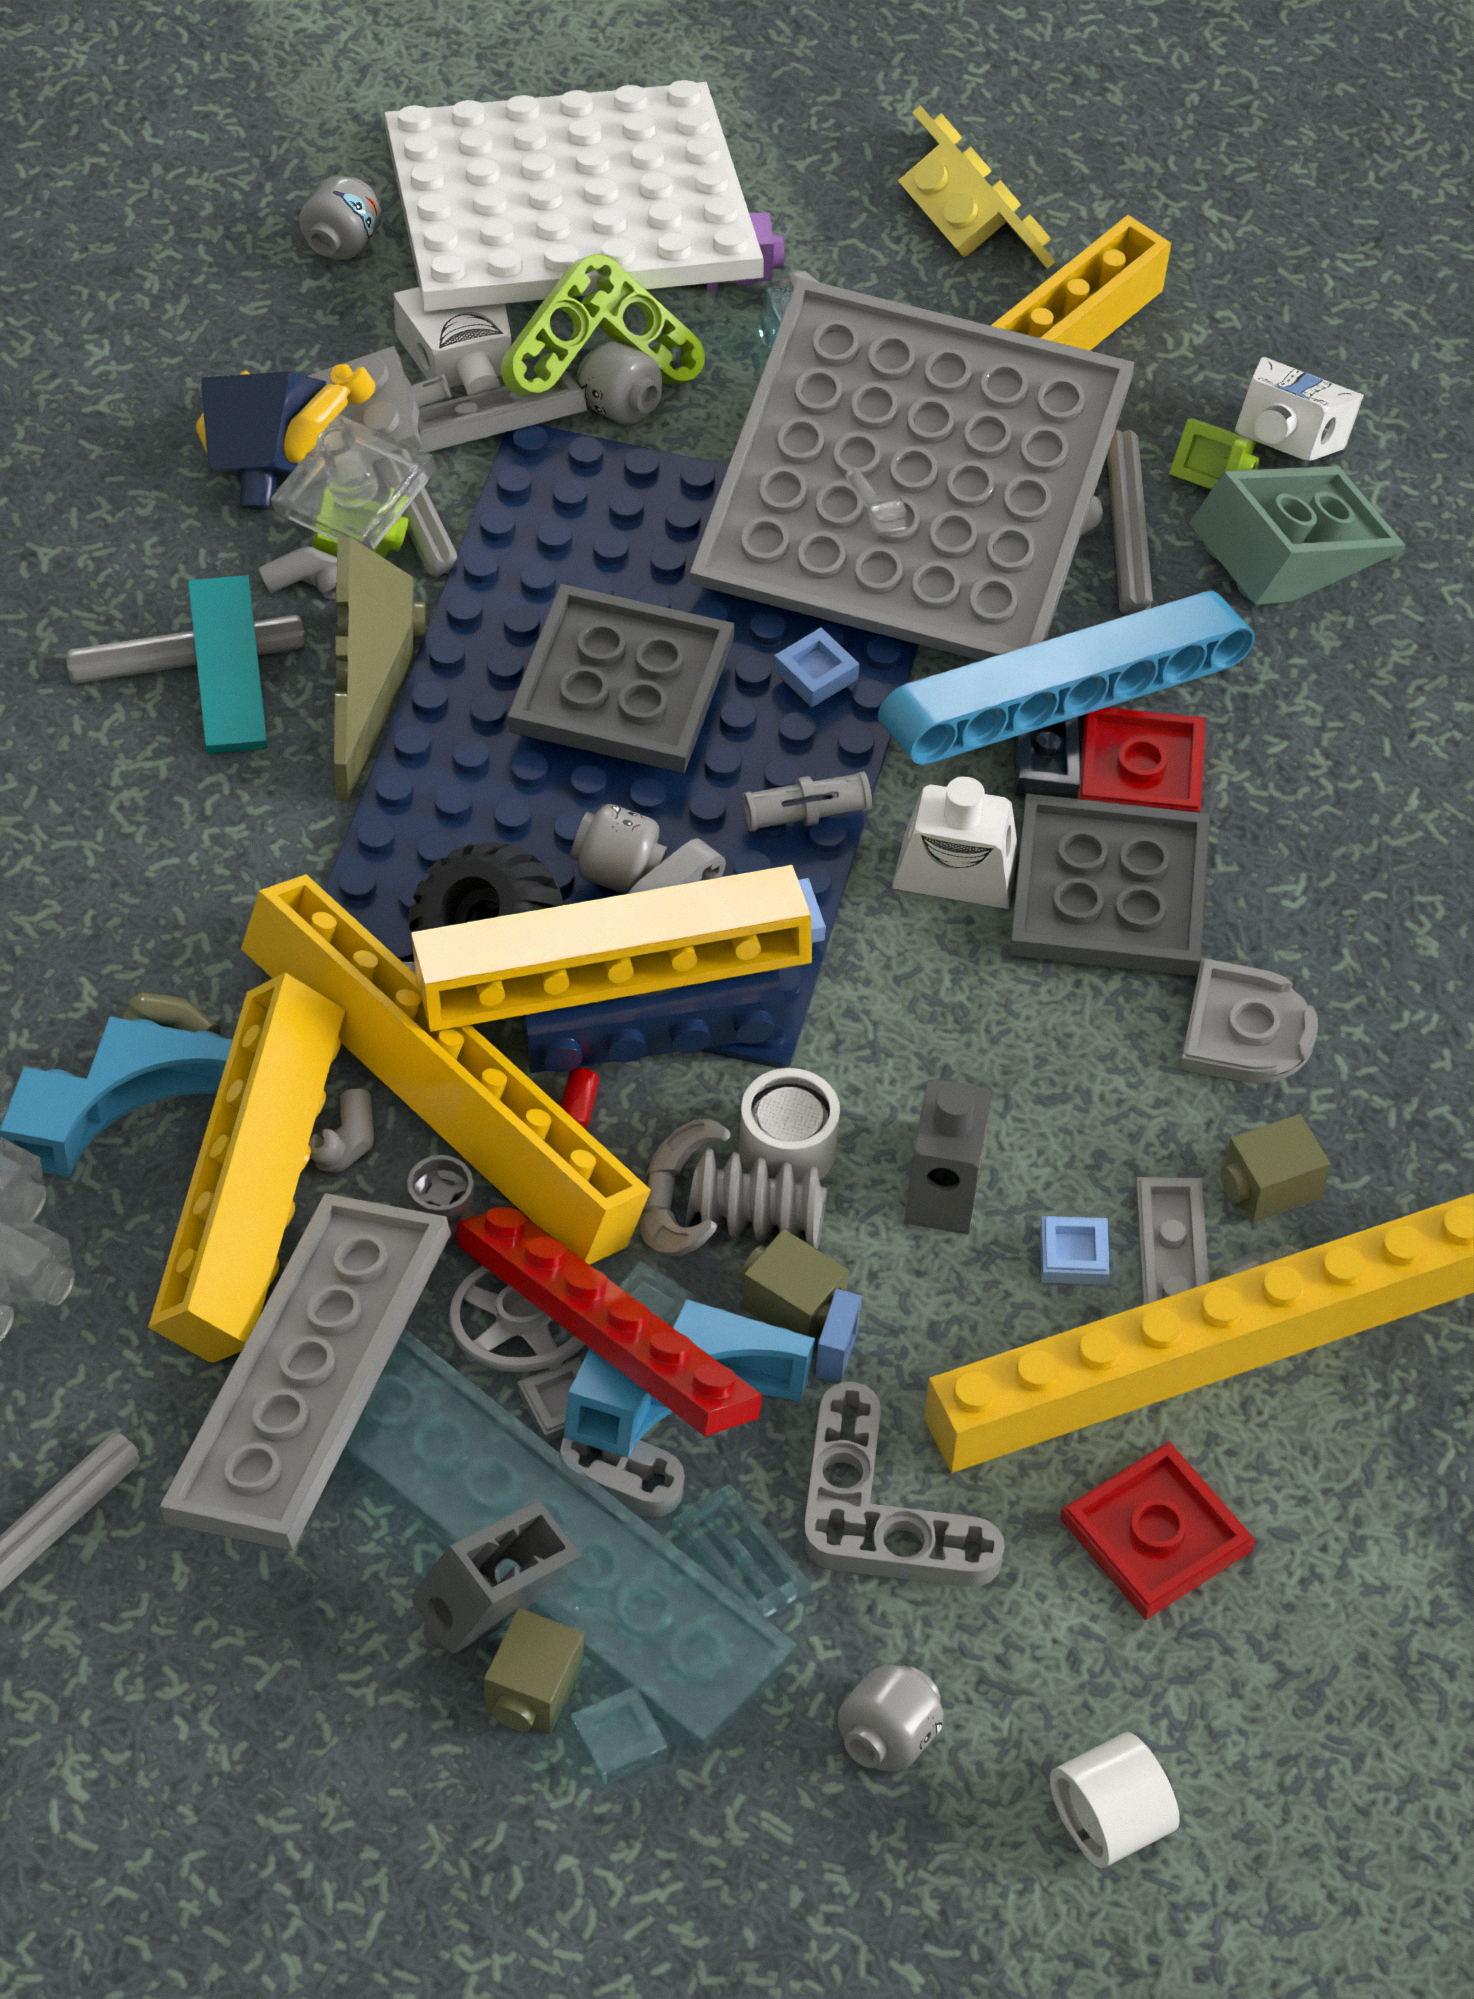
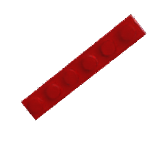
M512 1206L496 1207L490 1209L485 1214L458 1221L455 1243L458 1247L706 1437L759 1419L762 1401L761 1393L735 1375L731 1369L723 1366L695 1345L687 1336L679 1333L650 1311L646 1305L638 1302L610 1281L602 1272L594 1269L566 1248L562 1242L554 1239L526 1218L519 1210L514 1209Z

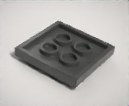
M560 584L509 711L508 732L685 773L734 639V623Z
M1026 793L1009 955L1197 977L1201 960L1210 814Z

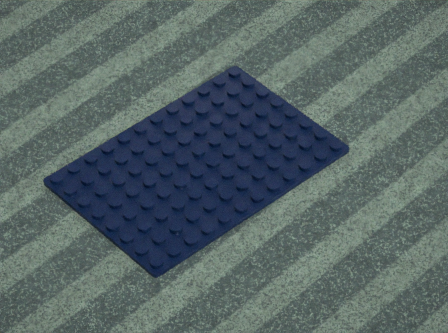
M537 424L507 431L492 464L458 550L457 559L453 564L454 568H451L426 631V637L423 639L324 891L400 961L414 962L411 931L409 929V909L416 902L413 899L415 890L420 880L425 882L430 876L428 869L441 857L447 859L451 850L467 844L476 845L479 842L504 843L519 847L534 855L554 876L564 900L563 905L625 895L583 879L578 873V861L570 858L572 846L586 812L596 814L606 804L619 806L656 821L660 831L658 844L668 847L665 859L690 840L699 838L725 858L726 866L722 877L792 865L798 880L809 878L826 926L825 940L812 943V963L778 969L785 996L784 1036L769 1038L756 1044L735 1043L700 1050L769 1067L786 1068L791 1065L869 810H857L821 817L817 825L806 827L799 821L749 831L743 813L742 794L749 791L752 793L795 785L796 778L810 776L812 781L865 771L873 799L892 737L879 721L878 711L882 702L892 691L908 683L920 644L691 584L690 571L729 465ZM560 584L734 623V639L685 773L508 732L509 711ZM822 628L859 663V676L857 681L814 707H810L774 672V655L817 629ZM828 795L782 804V806L788 807L807 802L832 799V797ZM676 987V988H671V989L660 990V991L649 992V993H643V994H638V995H632V996H633V997L656 996V995H661V994L670 992V991H672V990H675V989H677L678 987Z

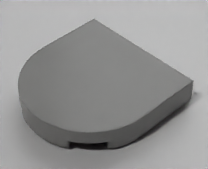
M1201 958L1180 1070L1248 1083H1269L1284 1079L1297 1072L1311 1056L1318 1032L1317 1013L1313 1005L1308 1004L1292 988L1293 983L1284 976L1267 970Z

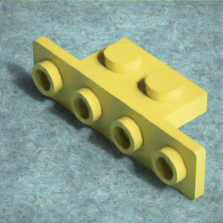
M921 105L918 106L912 113L936 141L938 146L898 180L903 188L963 257L972 253L1002 225L1007 223L1046 269L1051 267L1055 260L1043 247L1051 240L1049 235L1031 214L1022 221L1014 213L1021 206L1019 201L1001 180L993 186L985 180V177L992 171L971 146L963 153L957 148L955 144L962 137L942 113L933 120Z

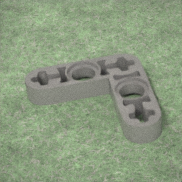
M841 1382L831 1386L824 1393L820 1403L805 1515L803 1543L804 1550L809 1559L820 1567L837 1571L965 1587H978L991 1582L999 1574L1005 1546L1001 1532L990 1521L973 1516L870 1504L881 1415L880 1401L875 1392L864 1384ZM844 1406L857 1408L858 1417L855 1423L853 1442L840 1440L841 1415L844 1411ZM847 1463L858 1469L861 1474V1480L849 1488H838L826 1481L823 1472L832 1464ZM830 1524L843 1526V1537L840 1545L827 1544L826 1533L829 1530ZM866 1527L875 1528L872 1551L863 1550ZM896 1531H907L920 1539L923 1548L918 1554L911 1557H899L892 1554L886 1548L884 1540ZM935 1535L944 1536L941 1560L932 1559L936 1540ZM974 1541L980 1543L981 1555L979 1562L971 1563L965 1561L964 1549L966 1542Z

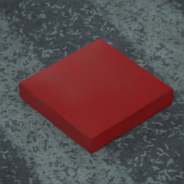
M1112 707L1084 714L1080 758V788L1077 799L1200 813L1206 717Z
M1170 1441L1062 1508L1060 1520L1145 1620L1253 1551L1256 1541Z

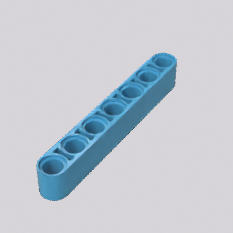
M1202 592L907 683L896 688L885 698L878 711V719L914 763L920 765L930 764L1228 669L1239 663L1250 652L1255 642V634L1248 624L1217 592Z

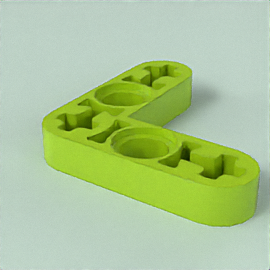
M593 254L576 260L567 268L505 353L501 362V375L508 389L519 396L528 397L549 390L556 384L597 326L615 342L624 343L653 358L660 367L663 384L674 385L694 379L704 366L705 352L699 339L621 266L606 255ZM596 270L601 274L597 280V285L601 290L588 294L582 302L574 299L573 297L582 295L590 283V279L586 274ZM629 304L638 306L645 314L646 328L640 336L632 334L625 327L623 314ZM556 309L565 311L572 318L574 332L568 341L560 340L551 330L550 318ZM654 339L660 343L659 345L648 347V344ZM679 346L682 350L679 355V361L684 366L673 369L670 365L673 355L668 349ZM543 348L552 352L543 355L535 365L534 372L539 378L526 380L523 375L527 367L521 360L535 357Z

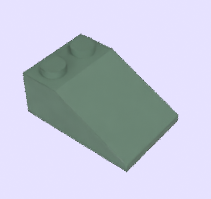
M1339 466L1224 471L1189 522L1190 526L1203 540L1205 550L1213 558L1221 562L1237 582L1236 585L1239 592L1255 605L1292 602L1401 552L1405 547L1403 541Z

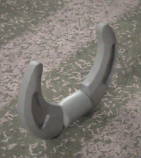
M711 1119L693 1120L677 1128L659 1146L651 1159L646 1178L649 1179L648 1188L651 1191L644 1206L646 1213H643L639 1218L640 1234L646 1244L663 1256L680 1257L692 1252L704 1244L716 1231L717 1224L709 1219L696 1226L682 1228L677 1223L674 1213L670 1211L675 1184L674 1176L680 1173L691 1154L706 1143L712 1141L725 1142L730 1138V1131Z

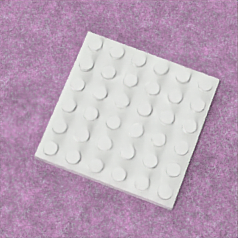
M681 80L667 86L646 88L627 85L613 91L588 93L586 91L574 90L560 96L534 98L532 96L520 95L512 97L507 101L480 103L466 100L458 102L453 106L426 108L413 105L404 107L400 111L385 112L386 134L424 311L544 300L572 263L593 254H602L613 259L644 289L763 278L764 258L707 82L695 83L693 81ZM596 270L587 273L586 275L589 277L590 283L583 294L579 296L601 290L597 285V280L601 274Z

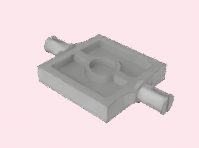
M394 346L343 363L349 365L353 372L360 366L365 367L375 382V390L372 396L363 403L355 405L348 403L341 413L329 424L313 454L311 470L307 473L313 486L422 449L417 427L420 414L419 407L452 397L444 373L411 385L404 375L401 359ZM333 367L308 375V377L326 381V385H334L330 379Z

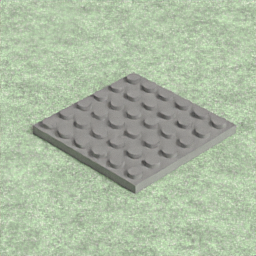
M798 277L690 571L691 584L980 661L1046 641L1133 377L1134 362Z

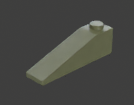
M338 536L336 576L338 636L335 637L337 692H335L334 775L336 801H349L414 660V637H426L425 601H414L413 577L352 537Z

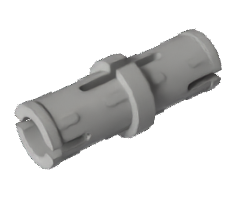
M865 771L812 781L810 776L796 778L795 785L752 793L750 791L744 792L742 794V807L749 831L799 821L806 827L817 825L821 817L857 810H870L872 808V795ZM828 795L832 797V799L807 802L788 807L782 806V804Z

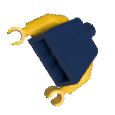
M347 364L335 365L330 373V379L334 385H326V381L293 372L250 374L245 370L240 375L202 377L201 388L204 412L196 423V431L207 453L208 465L211 470L241 477V508L274 510L276 478L305 476L311 470L313 454L329 424L341 413L348 403L351 405L363 403L374 393L375 382L365 367L360 366L353 372Z

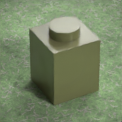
M1297 1114L1231 1137L1225 1165L1221 1168V1181L1230 1201L1234 1204L1241 1203L1251 1222L1254 1223L1322 1199L1331 1163L1302 1115Z
M783 1229L767 1248L763 1245L758 1246L746 1260L740 1274V1278L744 1281L742 1308L769 1325L785 1328L792 1332L815 1338L816 1340L822 1333L836 1289L847 1291L849 1269Z
M518 1607L484 1677L485 1710L492 1712L497 1721L513 1730L526 1732L532 1727L551 1734L584 1664V1632Z

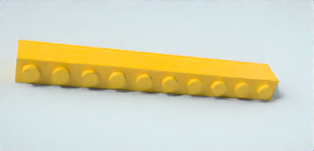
M1474 1193L930 1377L924 1413L925 1422L950 1472L954 1473L1474 1293Z

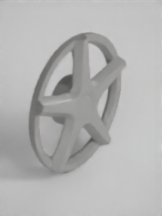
M483 1265L464 1279L454 1293L450 1303L448 1317L451 1334L470 1363L476 1361L484 1366L509 1372H528L545 1368L555 1371L561 1367L563 1361L573 1356L585 1345L573 1336L557 1348L548 1329L549 1322L554 1320L512 1287H505L499 1294L476 1287L475 1283L491 1273ZM463 1300L496 1316L495 1323L474 1341L468 1337L461 1323L460 1311ZM522 1336L537 1355L531 1357H506L489 1351L511 1337Z

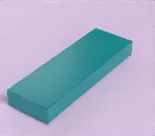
M249 575L188 580L206 755L267 749Z

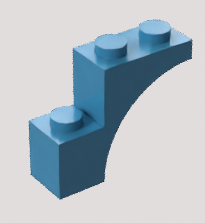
M110 1016L87 1079L76 1077L67 1071L59 1069L44 1071L23 1067L0 1129L6 1165L70 1178L84 1150L96 1136L118 1118L148 1103L165 1098L190 1094H217L233 1040L222 1038L218 1034L209 1031L190 1032L160 1026L146 1019L127 1020Z
M686 1299L673 1327L675 1330L687 1336L695 1345L723 1366L731 1369L735 1375L762 1395L784 1398L800 1403L809 1379L815 1338ZM589 1348L568 1392L564 1438L629 1458L636 1442L656 1423L673 1412Z

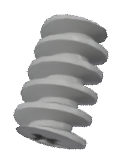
M706 1148L694 1172L688 1202L686 1227L691 1225L696 1214L699 1212L701 1222L709 1219L716 1223L717 1227L723 1217H726L729 1235L732 1238H739L750 1221L753 1224L757 1242H766L774 1227L778 1226L779 1233L785 1229L798 1237L801 1231H804L806 1243L818 1249L826 1210L828 1186L827 1188L821 1187L818 1168L810 1166L801 1183H796L792 1164L786 1161L783 1163L775 1179L769 1178L766 1160L763 1157H758L750 1173L745 1174L742 1172L740 1155L734 1152L731 1154L723 1170L717 1169L714 1150Z

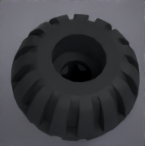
M479 842L476 845L467 844L451 850L447 859L441 857L428 869L430 876L425 882L420 880L413 895V899L416 901L415 905H412L409 909V929L411 932L563 906L564 900L554 876L534 855L519 847L504 843Z

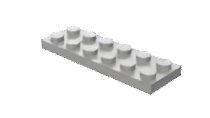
M327 1193L324 1194L160 1504L161 1512L167 1524L284 1550H294L451 1235L446 1216Z

